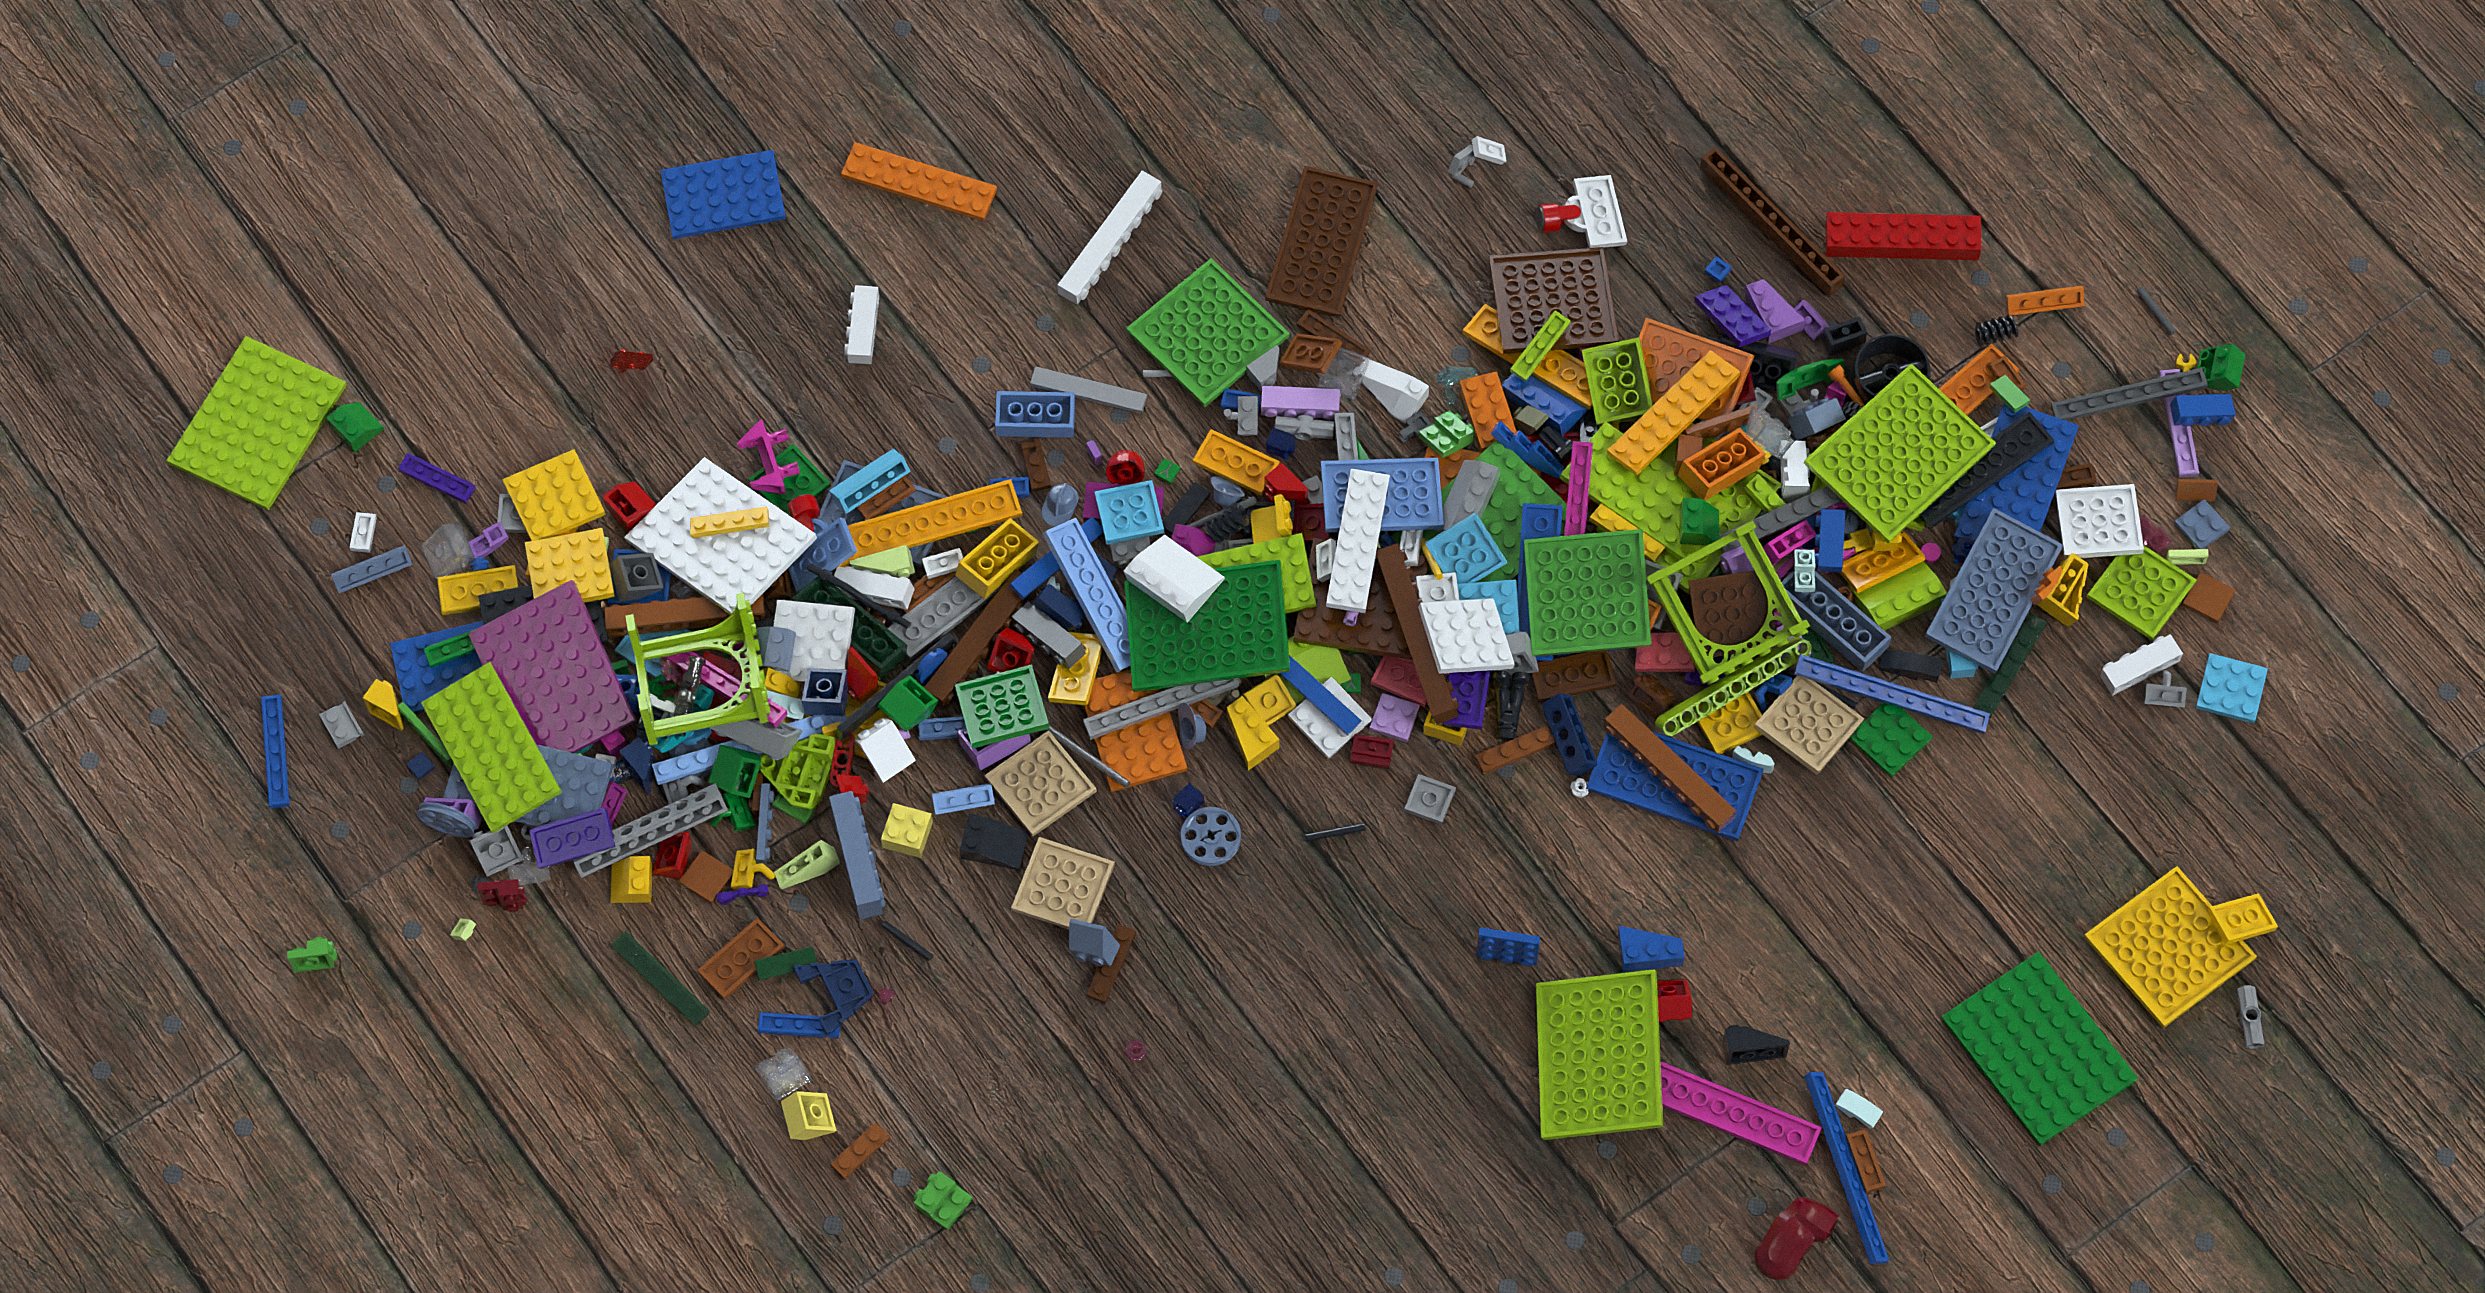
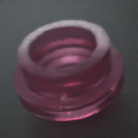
M892 986L889 989L885 987L878 994L880 997L878 1002L886 1005L896 995L893 991L894 988Z
M1139 1040L1131 1041L1126 1048L1127 1056L1132 1060L1143 1059L1147 1052L1145 1044ZM1135 1048L1140 1050L1138 1054L1133 1053Z

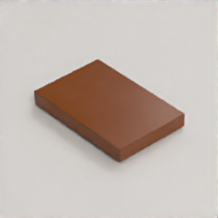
M1296 333L1278 364L1281 368L1325 374L1342 342L1340 339Z

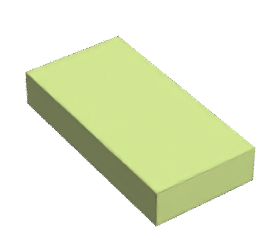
M2208 549L2168 550L2166 560L2174 565L2206 564L2209 556Z

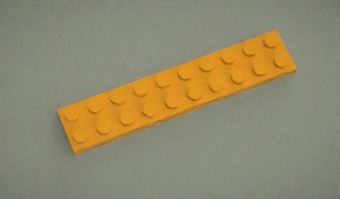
M1009 479L847 525L857 553L837 567L851 565L850 560L906 545L909 549L1004 522L1009 518L1021 517L1022 511L1012 480Z

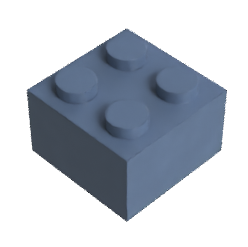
M1827 397L1805 408L1794 411V416L1788 418L1796 440H1799L1839 423L1846 418L1837 398L1829 400Z

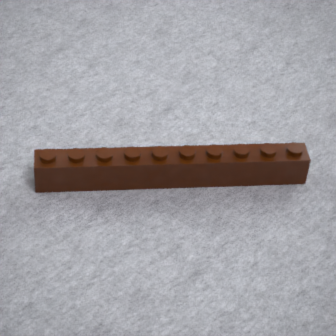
M1716 146L1701 157L1700 169L1828 297L1843 287L1845 275Z
M1398 543L1376 551V555L1434 721L1438 725L1459 717L1457 709L1460 706L1457 698H1453L1451 695L1454 689L1451 681L1446 680L1445 676L1448 673H1438L1418 609L1419 604L1423 603L1422 598L1418 599L1416 593H1419L1416 581L1412 582L1411 577L1414 576L1411 566H1406L1405 561L1408 560L1405 549L1401 550Z

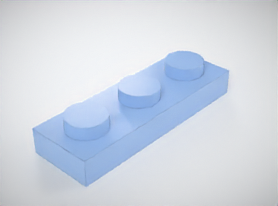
M991 783L932 794L936 815L995 804Z

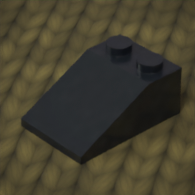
M969 813L960 847L961 859L1020 870L1029 832L989 817Z
M1731 1025L1724 1031L1722 1045L1726 1065L1787 1058L1790 1042L1787 1039L1750 1027Z

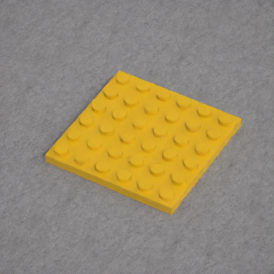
M2178 866L2084 935L2087 942L2162 1028H2165L2253 962L2257 957L2243 940L2225 944L2207 913V910L2212 905Z

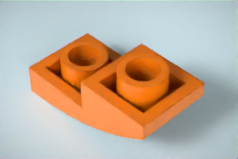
M2061 566L2056 569L2051 567L2042 574L2044 578L2039 581L2041 586L2034 591L2036 595L2030 599L2034 605L2044 600L2052 592L2061 576L2063 569Z

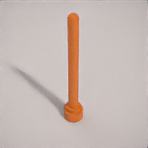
M1841 365L1828 373L1832 380L1839 382L1855 404L1858 403L1860 407L1865 406L1864 402L1844 377V369Z

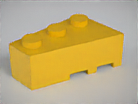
M2071 553L2062 560L2059 566L2063 569L2058 583L2052 592L2037 604L2067 627L2078 621L2079 605L2082 602L2081 594L2085 586L2088 563L2074 553Z
M1243 696L1227 707L1228 721L1249 771L1279 749V738Z

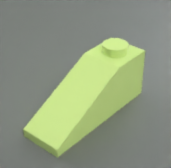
M906 545L850 560V564L855 570H869L875 574L886 573L896 578L908 577L910 574L915 573L911 552Z
M820 840L776 870L774 874L779 887L784 889L823 875L840 864L834 847Z

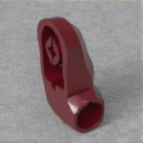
M1796 1198L1775 1218L1765 1237L1755 1250L1754 1261L1759 1271L1766 1277L1774 1280L1790 1278L1796 1273L1802 1258L1809 1252L1814 1242L1825 1243L1834 1229L1839 1215L1827 1206L1812 1199Z

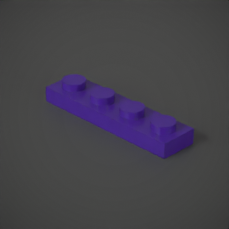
M407 453L398 467L400 473L465 504L476 489L474 484Z

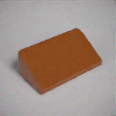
M2178 479L2175 487L2176 500L2203 501L2205 499L2206 501H2215L2218 481Z

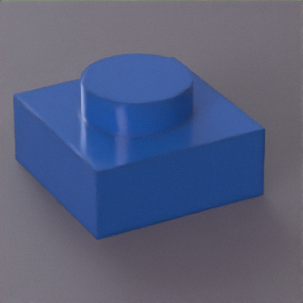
M1716 256L1706 267L1704 273L1720 284L1732 267Z

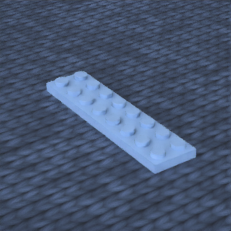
M1077 518L1045 531L1042 534L1115 671L1119 672L1130 667L1127 612Z

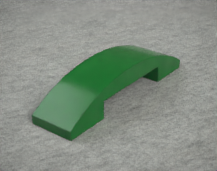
M1844 360L1818 361L1790 371L1776 382L1777 400L1780 401L1796 395L1795 390L1822 380L1828 383L1835 381L1829 377L1828 373L1841 365L1845 374Z

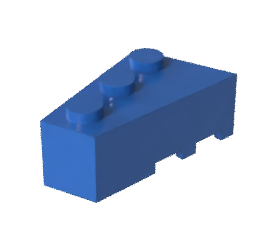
M1622 926L1618 927L1617 935L1623 972L1683 966L1685 957L1681 938Z

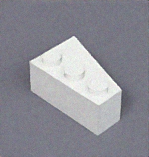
M1805 441L1781 442V496L1784 502H1793L1810 494V483L1808 482L1810 469L1803 463L1809 456V448H1806Z

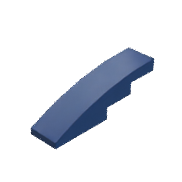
M1501 420L1495 424L1491 435L1505 448L1513 450L1523 461L1555 478L1560 477L1565 467L1539 440L1532 444L1520 430L1513 434Z

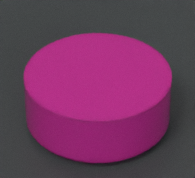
M1926 543L1921 548L1925 555L1924 562L1935 563L1938 561L1941 554L1938 545Z

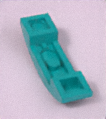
M701 684L693 693L695 699L692 700L691 706L683 715L707 711L713 700L714 692ZM693 731L657 738L658 744L651 746L661 753L666 752L684 741Z

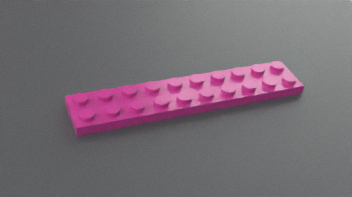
M1661 1062L1662 1107L1805 1166L1807 1165L1822 1127Z

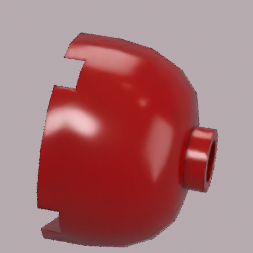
M1131 450L1115 452L1109 458L1106 467L1107 479L1112 484L1123 485L1142 482L1145 476L1143 459L1138 453Z

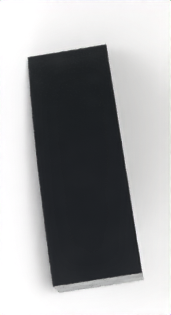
M1884 651L1879 670L1916 681L1918 678L1937 683L1944 660L1911 652Z

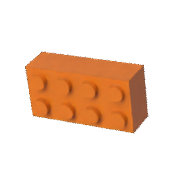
M1497 371L1459 381V393L1469 424L1474 428V439L1478 452L1483 453L1497 440L1491 435L1495 424L1500 420L1513 434L1516 433Z
M1738 428L1682 462L1678 476L1700 499L1706 501L1758 470L1766 454L1741 428Z

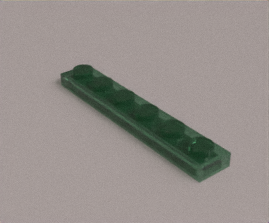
M2032 613L2029 614L2010 645L1995 674L1993 673L1974 704V709L1990 713L1989 718H1991L2047 626V621Z
M626 931L611 944L612 948L695 1027L710 1014V1010Z

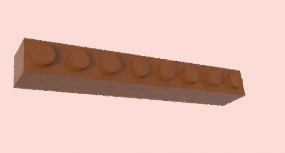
M763 594L751 605L750 612H753L754 620L765 619ZM690 597L683 600L670 599L663 602L650 601L643 604L631 603L624 606L611 605L610 607H604L608 637L629 635L626 615L631 614L634 615L639 634L714 627L730 616L729 613L706 597Z
M1623 704L1605 718V731L1610 736L1617 738L1622 748L1632 752L1635 760L1643 763L1651 775L1657 776L1666 789H1671L1680 802L1686 803L1690 807L1691 812L1695 816H1700L1709 829H1714L1719 833L1735 818L1736 810Z

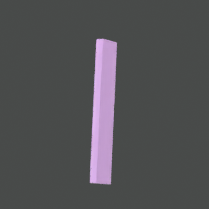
M2180 369L2161 370L2159 375L2164 377L2180 373ZM2184 394L2164 398L2179 478L2198 476L2199 469L2191 427L2174 425L2170 403L2173 399Z

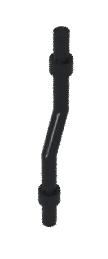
M812 563L808 564L806 570L819 576L820 580L828 581L846 591L868 608L885 616L889 622L897 623L906 629L910 628L912 623L899 616L898 612L890 611L870 600L848 583L831 575L832 572L824 568L822 570Z

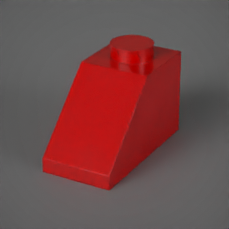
M836 775L840 794L853 791L854 797H858L860 803L867 802L866 794H869V789L866 782L862 783L860 776Z

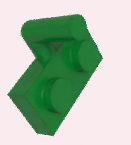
M729 792L724 793L722 798L728 811L713 817L710 825L716 827L723 817L729 816L734 831L753 829L755 823L745 797Z

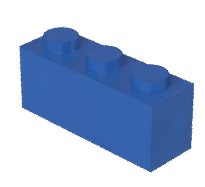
M2231 394L2176 396L2170 403L2174 425H2182L2183 427L2200 424V426L2210 424L2227 425L2236 415Z
M1821 509L1820 514L1816 515L1815 526L1819 527V534H1815V546H1818V553H1815L1817 571L1841 573L1843 568L1845 510Z

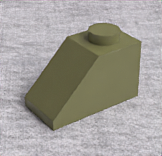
M1526 405L1524 408L1520 406L1512 414L1515 427L1525 436L1533 434L1549 418L1547 414L1530 405Z

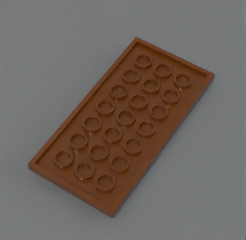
M1304 166L1265 301L1303 310L1309 309L1312 312L1340 318L1377 192V182Z

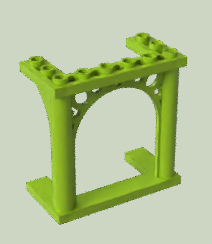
M1753 520L1669 567L1646 577L1649 586L1652 585L1697 668L1702 684L1706 682L1707 685L1716 682L1719 680L1718 675L1722 673L1725 676L1736 671L1735 666L1742 664L1743 667L1753 662L1752 657L1758 654L1762 657L1770 653L1771 647L1777 645L1779 648L1789 643L1788 638L1793 635L1795 638H1798L1807 633L1806 628L1810 627L1807 619L1802 621L1759 542L1754 532L1757 527ZM1738 539L1766 591L1768 613L1764 625L1754 637L1737 645H1720L1707 640L1697 631L1668 576ZM1776 608L1777 614L1780 612L1782 617L1773 616L1772 611ZM1778 620L1783 624V629L1774 631L1769 627V622ZM1768 631L1770 634L1775 636H1766L1767 639H1764L1762 637V634ZM1751 642L1753 644L1752 648H1748L1747 643ZM1710 645L1712 647V649L1709 652V656H1707L1706 654L1708 650L1704 648V646ZM1718 649L1724 652V659L1721 663H1715L1713 660V654ZM1735 650L1736 655H1731L1730 660L1727 661L1728 651Z
M744 592L736 594V607L733 613L722 623L700 631L644 642L640 640L634 615H626L627 629L635 655L640 694H637L639 709L649 745L658 744L657 738L755 718H759L760 724L768 722L767 714L771 712L767 700V689L763 683L765 682L764 672L759 669L763 664L761 655H757V651H760L759 641L754 639V636L757 635V629L754 623L753 612H750V600H745ZM739 642L744 643L740 650H732L735 644ZM700 649H715L731 655L739 663L742 669L741 685L728 702L711 710L654 721L645 660ZM748 694L744 701L740 698L741 695Z

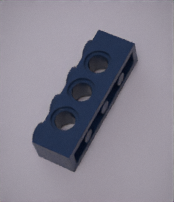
M1558 693L1542 704L1544 716L1549 722L1551 734L1556 740L1558 752L1562 756L1564 768L1568 774L1581 776L1597 766V761L1572 696Z

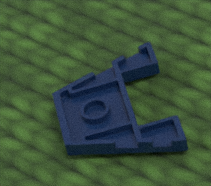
M857 959L831 961V963L826 964L811 963V965L801 966V964L793 966L800 984L821 977L837 1009L819 1017V1022L826 1036L830 1035L874 996Z

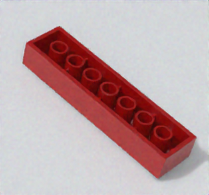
M1827 212L1826 257L1979 260L1982 250L1981 216Z

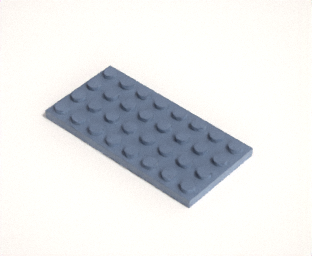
M1993 508L1924 637L1995 674L2033 603L2030 599L2036 595L2034 591L2041 586L2039 581L2044 578L2042 574L2053 566L2063 544Z
M537 745L562 793L514 822L540 827L601 809L614 764ZM453 764L443 798L470 799L474 801L455 764Z

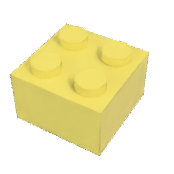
M893 803L881 837L882 847L921 858L933 823L932 814Z

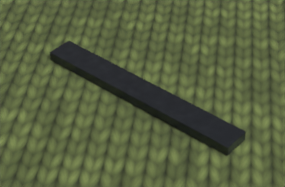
M950 633L943 637L837 726L836 738L842 742L880 710L877 707L878 704L899 681L909 675L916 679L915 673L919 672L917 670L918 665L929 652L933 651L935 653L937 648L943 649L946 653L953 648L954 637Z

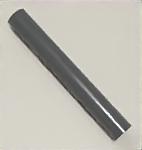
M2140 287L2136 292L2170 335L2175 334L2177 330L2145 289Z

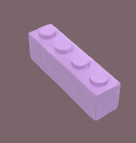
M1262 386L1261 415L1291 418L1307 415L1312 418L1333 420L1334 413H1339L1340 389Z

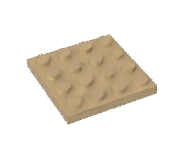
M1796 676L1793 684L1774 701L1753 728L1818 775L1863 722L1864 718L1815 681Z
M1049 730L985 775L988 783H991L992 788L1032 837L1097 792L1096 787Z
M1039 837L1012 904L1011 911L1069 929L1070 919L1092 923L1115 862Z

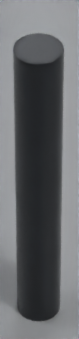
M1365 823L1308 833L1305 834L1306 841L1309 842L1366 831Z
M886 920L882 923V928L927 961L932 959V953Z

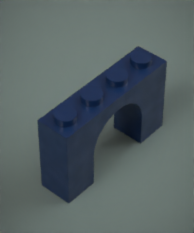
M1095 552L1112 583L1115 579L1113 575L1117 569ZM1051 584L1046 585L1032 603L1067 632L1072 631L1074 628L1078 630L1084 622L1082 618L1085 613L1078 600L1064 596Z

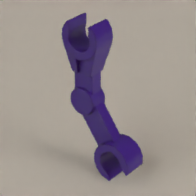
M763 884L756 888H740L734 892L719 893L716 895L717 903L720 902V905H725L737 897H744L746 895L765 897L769 893L768 885Z

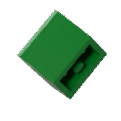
M2232 343L2200 350L2197 369H2203L2208 384L2207 388L2220 391L2239 388L2245 353Z
M909 675L899 681L880 701L877 707L906 732L930 717L938 700Z
M720 744L708 782L711 784L716 783L717 787L731 794L750 798L762 761L758 753Z

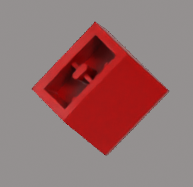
M635 481L618 484L602 496L605 507L628 532L656 506L654 501Z

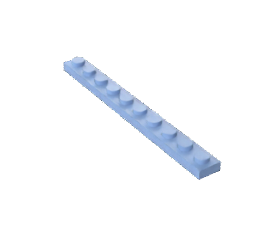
M846 714L844 716L814 715L788 724L803 730L797 740L799 742L815 733L823 735L822 727L838 721L842 723L847 719ZM733 740L721 743V745L758 753V755L763 754V752L751 750V747L748 745L737 744ZM720 744L652 764L658 785L712 769Z

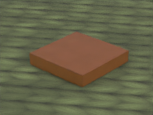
M2200 572L2196 583L2189 591L2182 606L2218 624L2236 589Z
M702 850L679 880V884L710 904H713L716 900V895L721 893L731 880L733 869Z

